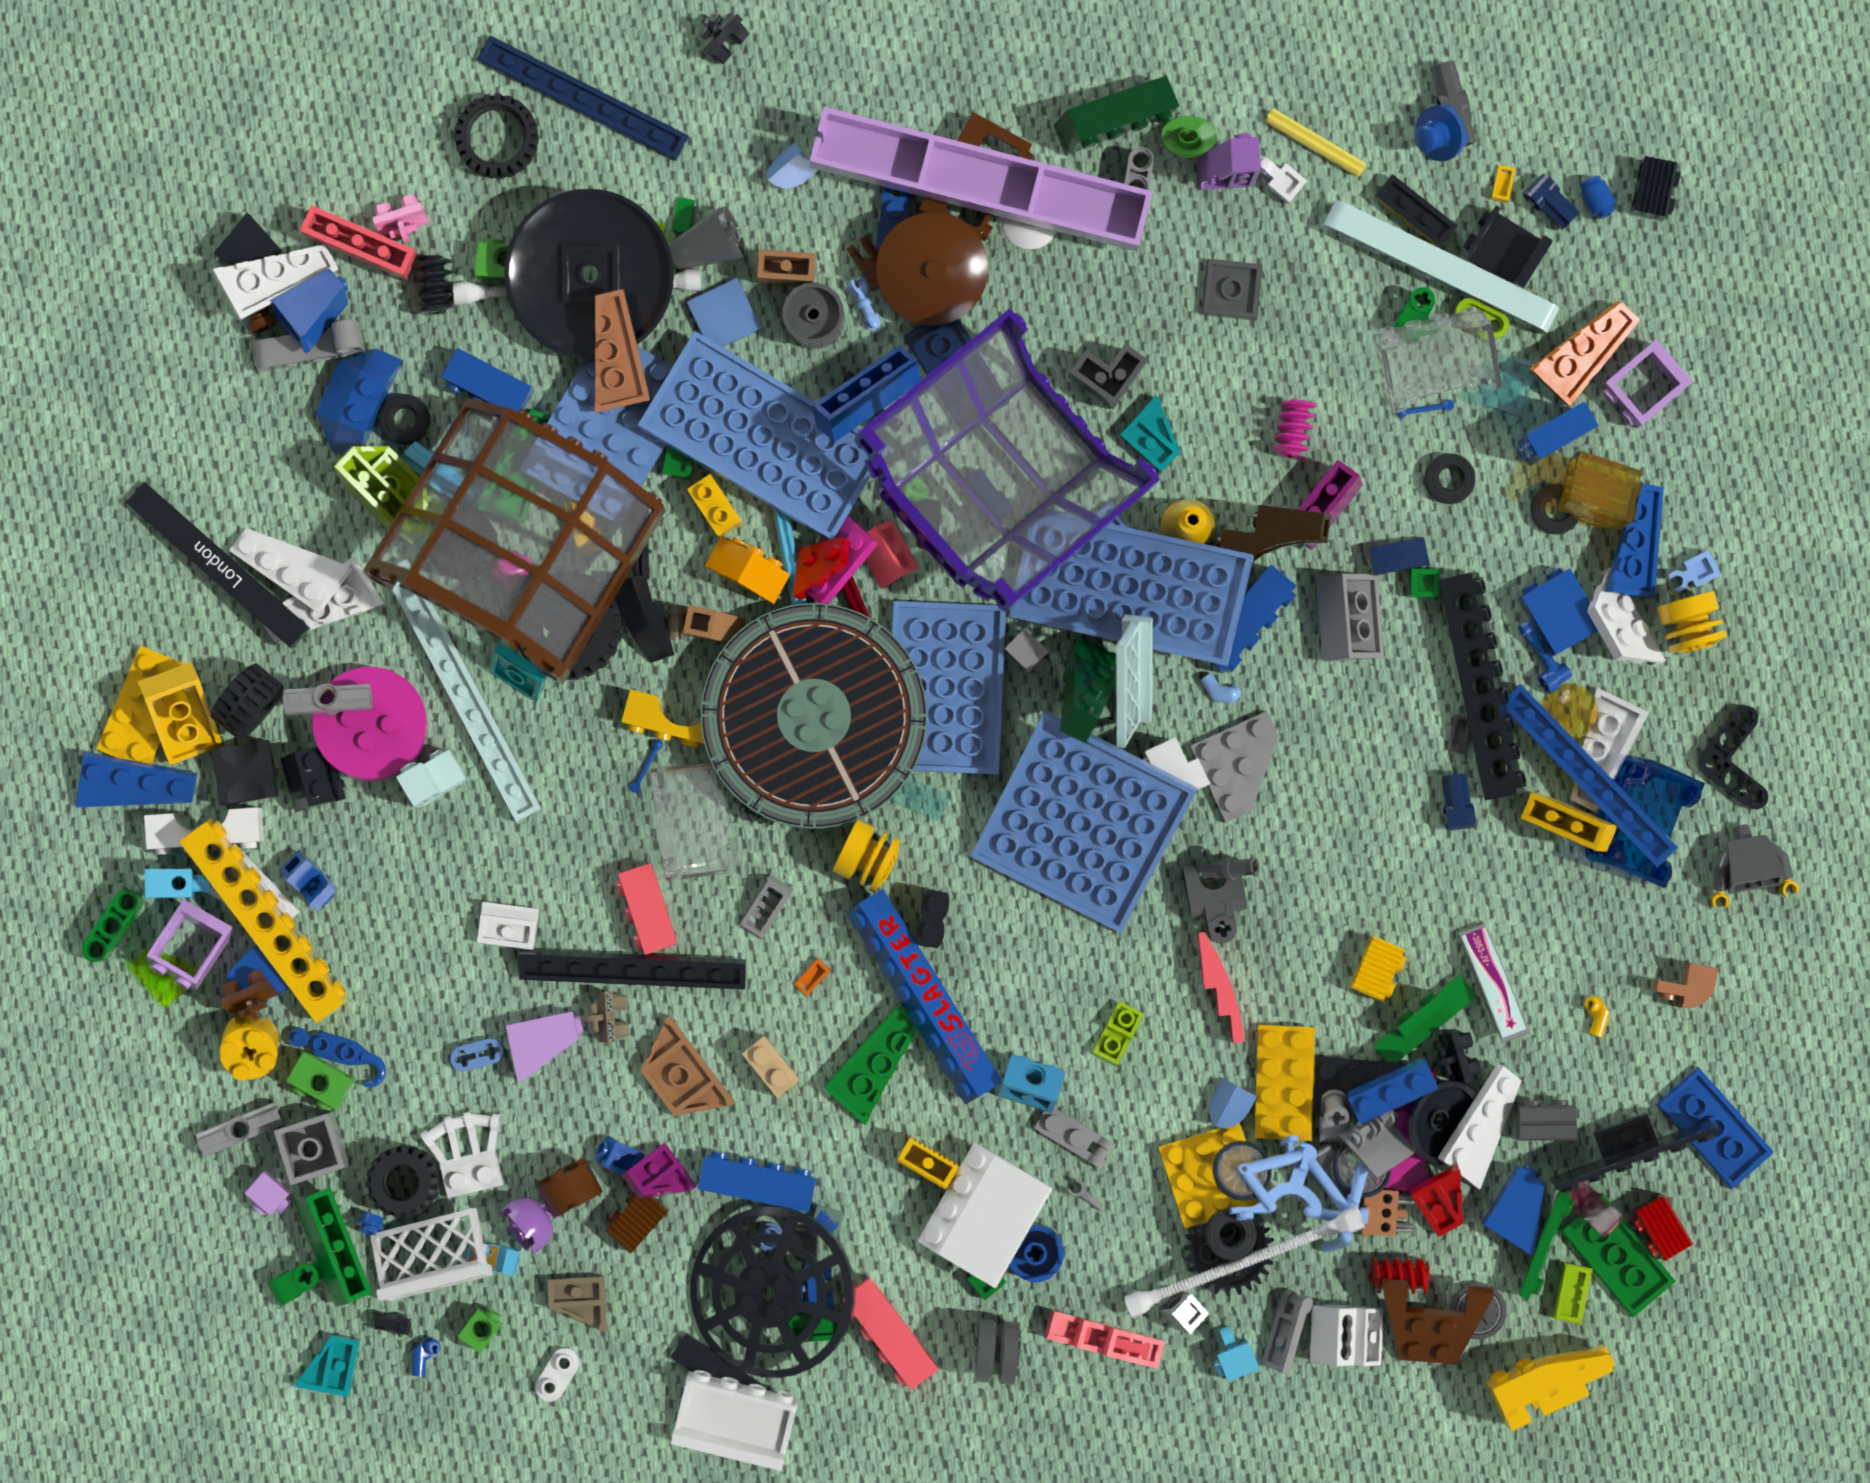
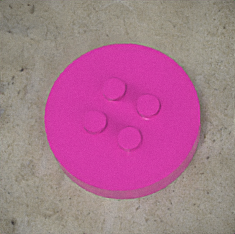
M379 667L352 669L339 675L329 683L333 686L370 684L373 700L371 710L344 711L332 716L323 713L313 714L312 726L316 744L322 756L332 768L354 780L375 782L400 774L401 768L416 760L426 740L427 716L423 701L411 683L399 674ZM326 695L322 699V704L332 703L335 696Z

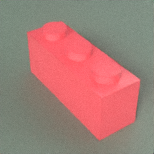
M650 863L619 873L620 880L616 881V886L620 897L626 896L629 907L624 909L629 924H635L637 934H634L633 937L638 951L643 950L644 954L647 955L677 945L678 941L653 864Z

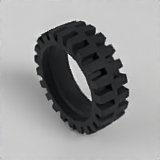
M495 93V95L491 96L486 94L481 99H474L471 105L467 104L464 107V112L460 113L458 123L455 125V143L460 157L471 170L486 178L505 179L504 177L515 176L519 171L521 173L532 162L539 144L538 128L533 115L522 102L515 100L509 95L502 96V94ZM502 110L511 113L520 121L524 130V141L521 150L514 158L504 163H490L482 160L474 153L470 145V131L473 123L481 115L489 111Z

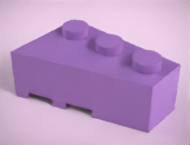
M1250 133L1236 134L1234 138L1210 149L1207 154L1197 157L1199 190L1254 187L1261 172L1259 137H1251Z

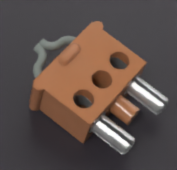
M1364 1185L1362 1192L1371 1191L1375 1188ZM1383 1189L1379 1194L1372 1197L1361 1198L1359 1208H1367L1368 1223L1365 1225V1228L1358 1230V1234L1363 1237L1368 1235L1395 1237L1396 1232L1413 1233V1229L1396 1228H1414L1412 1223L1396 1222L1397 1218L1406 1219L1407 1209L1397 1208L1398 1204H1415V1201L1398 1200V1198L1413 1199L1412 1196L1398 1194L1399 1191ZM1387 1194L1388 1200L1383 1202V1196ZM1386 1208L1387 1214L1382 1216V1210ZM1383 1223H1386L1385 1230H1381Z

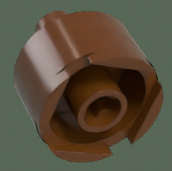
M585 1157L555 1171L552 1175L535 1183L553 1219L603 1192Z

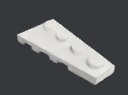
M324 244L282 255L264 257L255 261H246L232 266L214 268L211 272L237 319L240 321L271 305L273 299L329 268L334 273L338 270V267Z
M247 528L229 550L318 614L321 613L353 570L350 566Z
M355 557L343 563L350 566L353 570L320 614L294 596L283 602L288 609L311 628L309 631L386 605ZM264 625L274 642L281 641Z
M1499 1064L1495 1066L1437 1158L1449 1168L1458 1164L1461 1178L1479 1190L1521 1084V1080Z

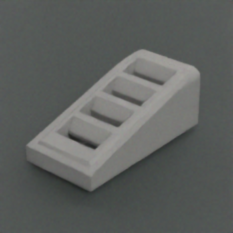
M770 874L739 922V925L763 939L794 889ZM770 886L777 892L781 893L783 897L780 898L777 895L773 894L772 892L767 890L768 887ZM763 895L777 904L776 908L761 900ZM758 905L769 912L771 916L768 918L755 910L756 906ZM753 915L764 922V927L762 928L749 920V917Z

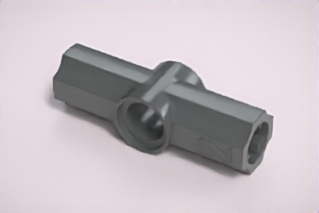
M1448 61L1431 67L1430 70L1437 92V105H1451L1454 107L1468 135V142L1464 147L1475 144L1476 138L1469 116L1471 112L1470 103L1466 91L1462 90L1455 61Z

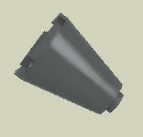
M727 206L719 207L669 243L673 263L677 269L681 270L738 261L747 256L743 237L739 238L736 229L739 227L738 223Z

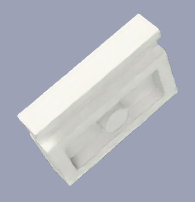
M482 902L477 943L534 950L539 909Z

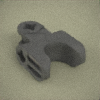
M1236 856L1229 857L1238 860ZM1184 865L1182 873L1191 919L1205 917L1207 933L1212 941L1222 944L1231 941L1237 933L1234 911L1247 909L1242 876L1237 877L1236 880H1225L1222 887L1211 890L1202 885L1197 869L1193 865ZM1219 921H1222L1224 926H1229V931L1225 932V937H1221L1220 933H1215V928L1219 926Z

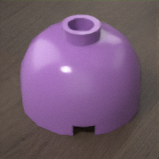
M524 1197L510 1202L499 1211L501 1219L507 1216L511 1222L509 1224L511 1228L507 1227L524 1250L531 1248L530 1254L532 1256L550 1241L553 1235V1224L550 1220L552 1215L549 1213L544 1202L538 1204L535 1200Z

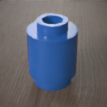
M1599 175L1579 185L1581 189L1580 195L1591 217L1598 216L1600 220L1614 213L1613 208L1617 203L1606 181L1601 180Z

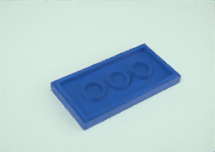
M1696 1067L1656 1103V1106L1678 1130L1709 1119L1717 1125L1719 1132L1713 1134V1139L1703 1143H1698L1697 1140L1689 1143L1732 1190L1774 1153L1699 1067Z

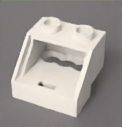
M1176 737L1142 753L1144 758L1142 760L1197 787V790L1210 784L1199 759L1197 758L1188 763Z
M1313 1305L1310 1363L1336 1367L1381 1365L1384 1308ZM1347 1315V1353L1345 1357H1342V1320Z

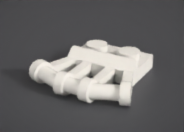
M471 1111L464 1112V1116L456 1118L452 1116L444 1117V1121L434 1128L420 1133L421 1138L440 1163L447 1198L504 1185L495 1149L500 1114L487 1116L473 1114ZM475 1125L490 1127L487 1151L481 1152ZM467 1127L473 1154L462 1157L455 1129ZM446 1132L449 1136L454 1158L447 1160L435 1142L436 1139Z

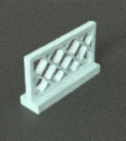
M1124 615L1122 619V637L1116 645L1117 747L1119 748L1127 746L1140 722L1150 723L1152 720L1153 618Z

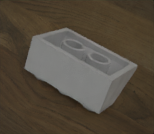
M1336 574L1317 577L1316 594L1318 598V621L1320 624L1323 662L1384 658L1378 576L1374 574Z

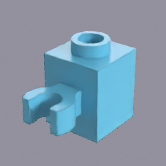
M1229 1326L1219 1329L1226 1347L1215 1352L1218 1359L1214 1360L1213 1363L1219 1377L1225 1375L1226 1380L1229 1382L1258 1370L1259 1366L1249 1342L1244 1340L1236 1343Z

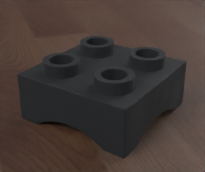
M269 740L210 749L216 775L219 805L224 806L279 796Z

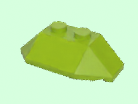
M352 446L333 466L344 487L387 529L419 479V476L389 446ZM427 489L416 508L430 512L429 491ZM410 517L399 537L411 546H414L429 530L431 522Z

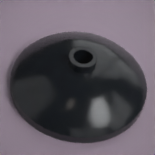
M1453 1080L1437 1082V1090L1418 1098L1409 1118V1138L1414 1150L1424 1160L1439 1165H1445L1437 1158L1476 1098V1094L1471 1088Z

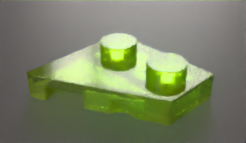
M149 947L128 966L164 1008H167L187 990L174 982L175 978L167 973L160 975L149 967L150 963H148L147 954L152 948ZM164 952L160 956L163 960L193 977L200 968Z

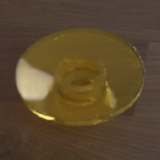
M1577 684L1560 685L1558 690L1552 694H1547L1542 703V706L1574 739L1586 735L1594 727L1598 717V706L1594 696L1586 688ZM1567 705L1574 707V712L1570 715H1566L1563 712L1564 707Z

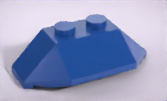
M374 349L338 361L316 411L332 452L343 456L352 446L366 445L403 361L402 359L379 349Z

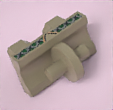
M613 991L597 992L598 1004H589L590 1015L582 1016V1022L590 1021L591 1032H599L600 1028L601 1043L616 1042V1039L629 1036L628 1022H615L614 1011L627 1010V996L613 994Z

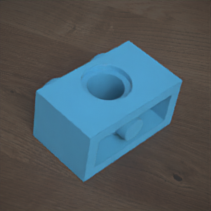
M1011 1055L998 1096L1052 1113L1059 1096L1065 1072L1053 1065H1042L1033 1062L1025 1056ZM1027 1079H1034L1038 1084H1031Z

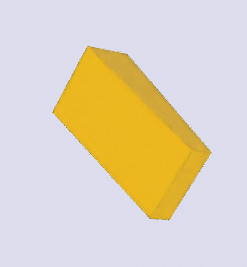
M1498 165L1491 200L1508 204L1516 168Z

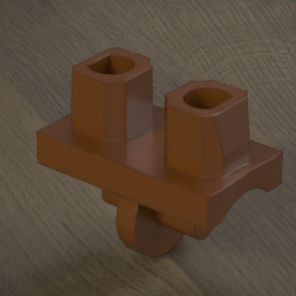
M261 970L254 971L247 976L250 987L241 990L237 981H231L222 985L224 998L220 999V1002L230 1015L239 1013L241 1018L251 1015L252 1019L257 1021L261 1019L259 1010L268 1007L266 1000L278 995L276 988L267 980Z

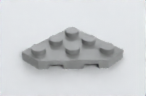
M1267 711L1190 746L1195 759H1199L1210 782L1208 787L1225 823L1250 812L1253 808L1279 737Z

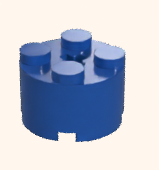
M1033 1222L1009 1264L1013 1272L1029 1282H1043L1052 1278L1061 1267L1064 1259V1248L1058 1234L1045 1224ZM1036 1245L1038 1249H1043V1252L1039 1253L1038 1259H1033L1032 1255H1027V1252L1031 1251V1246Z

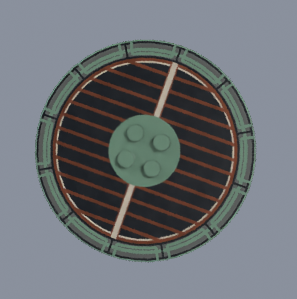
M804 603L779 608L758 617L738 631L728 641L713 663L706 679L701 703V729L706 752L712 767L729 792L750 810L766 819L786 826L804 829H825L849 824L868 816L887 803L901 789L915 768L923 748L927 727V704L922 681L914 662L901 643L887 629L864 614L849 608L823 603Z

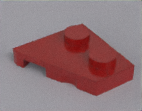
M839 537L799 547L793 596L798 600H803L807 597L806 591L815 584L819 587L822 586L832 575L839 573L847 567L850 541L845 537Z
M1458 1164L1410 1189L1412 1198L1438 1237L1463 1224L1461 1171Z

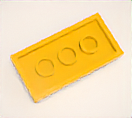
M140 645L96 749L116 758L153 764L161 742L138 681L182 666L184 663Z
M1258 1025L1255 1138L1282 1140L1287 1136L1297 1135L1298 1140L1312 1141L1316 1027Z

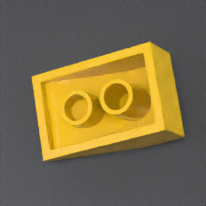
M192 662L138 681L169 765L223 746L214 719L211 718V710Z

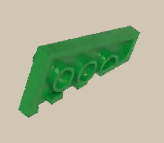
M900 1003L896 1005L823 1086L826 1091L864 1125L867 1124L872 1110L880 1100L885 1086L893 1076L898 1062L906 1052L918 1029L910 1020L907 1010Z

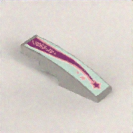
M1485 923L1459 933V939L1469 959V965L1480 988L1482 999L1502 1044L1529 1034L1510 981Z

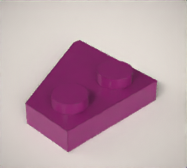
M666 1143L657 1147L622 1174V1177L638 1198L690 1192L697 1187Z

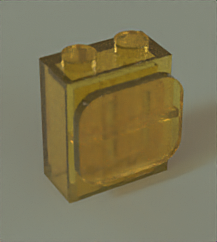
M1580 450L1569 458L1558 510L1570 513L1577 521L1601 529L1612 527L1621 530L1632 523L1637 515L1635 503L1643 487V482L1640 481L1642 471Z

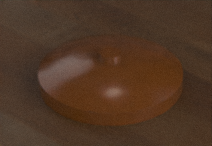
M941 212L914 214L896 224L888 232L880 245L876 258L878 287L889 306L903 318L922 325L950 323L968 313L981 298L988 279L987 254L979 236L962 220Z

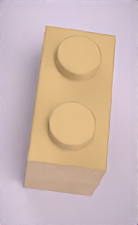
M766 1035L742 1053L777 1098L800 1080Z

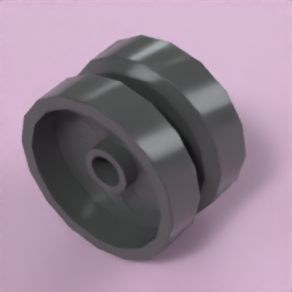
M818 282L800 285L794 288L786 297L782 308L784 327L789 337L801 347L810 350L823 349L833 344L842 333L845 324L843 304L838 294L829 286ZM815 311L816 315L819 316L817 319H810L809 313Z
M980 1319L974 1381L989 1383L993 1376L994 1365H997L999 1383L1015 1385L1016 1370L1019 1367L1021 1340H1019L1020 1322L1005 1321L1002 1324L1000 1338H996L997 1325L995 1321Z

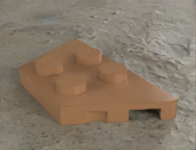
M668 1016L640 1072L673 1116L733 1105L735 1103L733 1098L673 1018Z

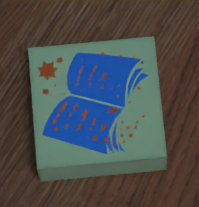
M818 1204L813 1218L826 1226L837 1238L844 1212Z

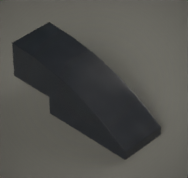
M646 575L626 578L615 596V600L635 642L650 663L674 656L660 601H652Z

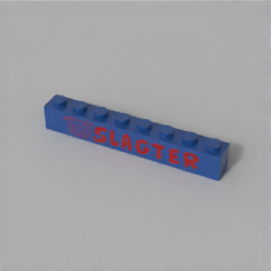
M881 889L846 911L852 926L857 929L862 937L866 949L875 958L881 973L888 979L897 999L904 1005L909 1013L910 1020L917 1026L926 1046L935 1055L941 1070L948 1076L956 1094L962 1099L964 1104L977 1099L1001 1083V1078L884 889Z

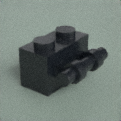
M318 747L296 751L280 758L295 813L321 807L333 802L334 799L335 802L346 799L343 789L346 788L344 779L340 778L339 772L332 768L324 757L322 758Z

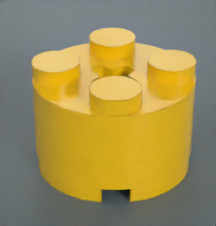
M240 1015L234 1017L229 1021L222 1035L219 1051L222 1065L239 1081L256 1079L266 1075L274 1068L277 1060L279 1047L278 1030L273 1022L265 1017L254 1021L251 1015L243 1018Z

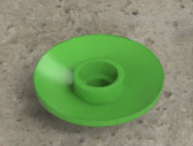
M1182 116L1169 121L1164 126L1161 133V141L1170 153L1179 157L1195 158L1207 154L1210 149L1215 147L1217 131L1209 121L1203 118Z

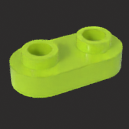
M1465 298L1455 308V318L1460 325L1488 339H1500L1509 329V320L1503 312L1475 298ZM1469 308L1473 311L1474 315L1472 318L1465 317V309ZM1496 321L1499 325L1498 330H1491L1489 322Z

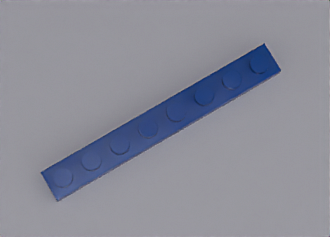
M1522 684L1518 685L1509 694V703L1506 705L1510 715L1656 867H1659L1679 848Z

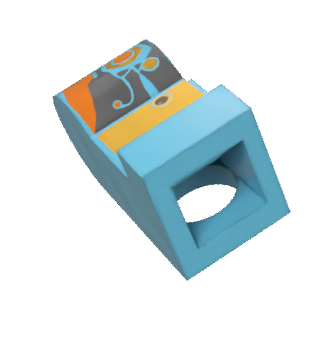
M483 1242L487 1264H491L492 1270L512 1277L516 1275L522 1249ZM468 1244L465 1260L468 1262L478 1260L476 1248L471 1244Z

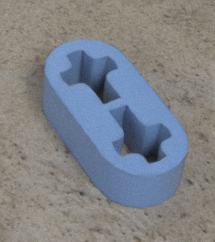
M486 1039L459 1046L451 1054V1063L459 1071H468L495 1064L503 1058L504 1046L497 1039ZM492 1043L493 1047H498L499 1052L495 1054V1059H491L489 1055L480 1057L479 1051L488 1049L487 1044ZM461 1050H464L465 1054L475 1053L476 1055L475 1059L467 1061L468 1066H463L462 1062L457 1063L456 1057L460 1056Z

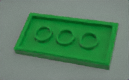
M1603 1193L1559 1229L1632 1318L1676 1282L1660 1261L1652 1256L1645 1243Z

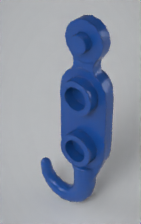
M294 1028L288 1035L289 1043L292 1046H309L312 1053L320 1058L350 1066L360 1064L374 1066L377 1069V1076L372 1081H364V1087H376L382 1083L386 1076V1066L383 1060L367 1051L354 1040L327 1032H320L311 1036L303 1028Z

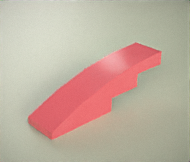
M1197 932L1203 989L1214 988L1217 1016L1229 1015L1231 1042H1245L1240 1012L1231 982L1220 957L1205 932Z
M1055 1310L1050 1312L1044 1333V1338L1156 1369H1158L1165 1343L1161 1339Z

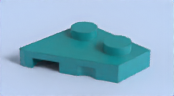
M1157 395L1120 434V437L1160 473L1181 452L1162 408L1160 398Z
M332 1335L296 1381L295 1387L349 1397L361 1340Z

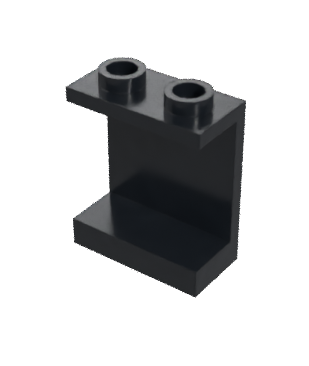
M1497 205L1491 212L1486 209L1477 223L1482 226L1478 234L1474 235L1471 233L1463 246L1467 250L1463 257L1485 271L1524 289L1553 240L1545 235L1538 238L1499 214L1498 212L1501 208Z

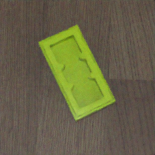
M1563 1262L1552 1315L1553 1319L1582 1325L1592 1268Z

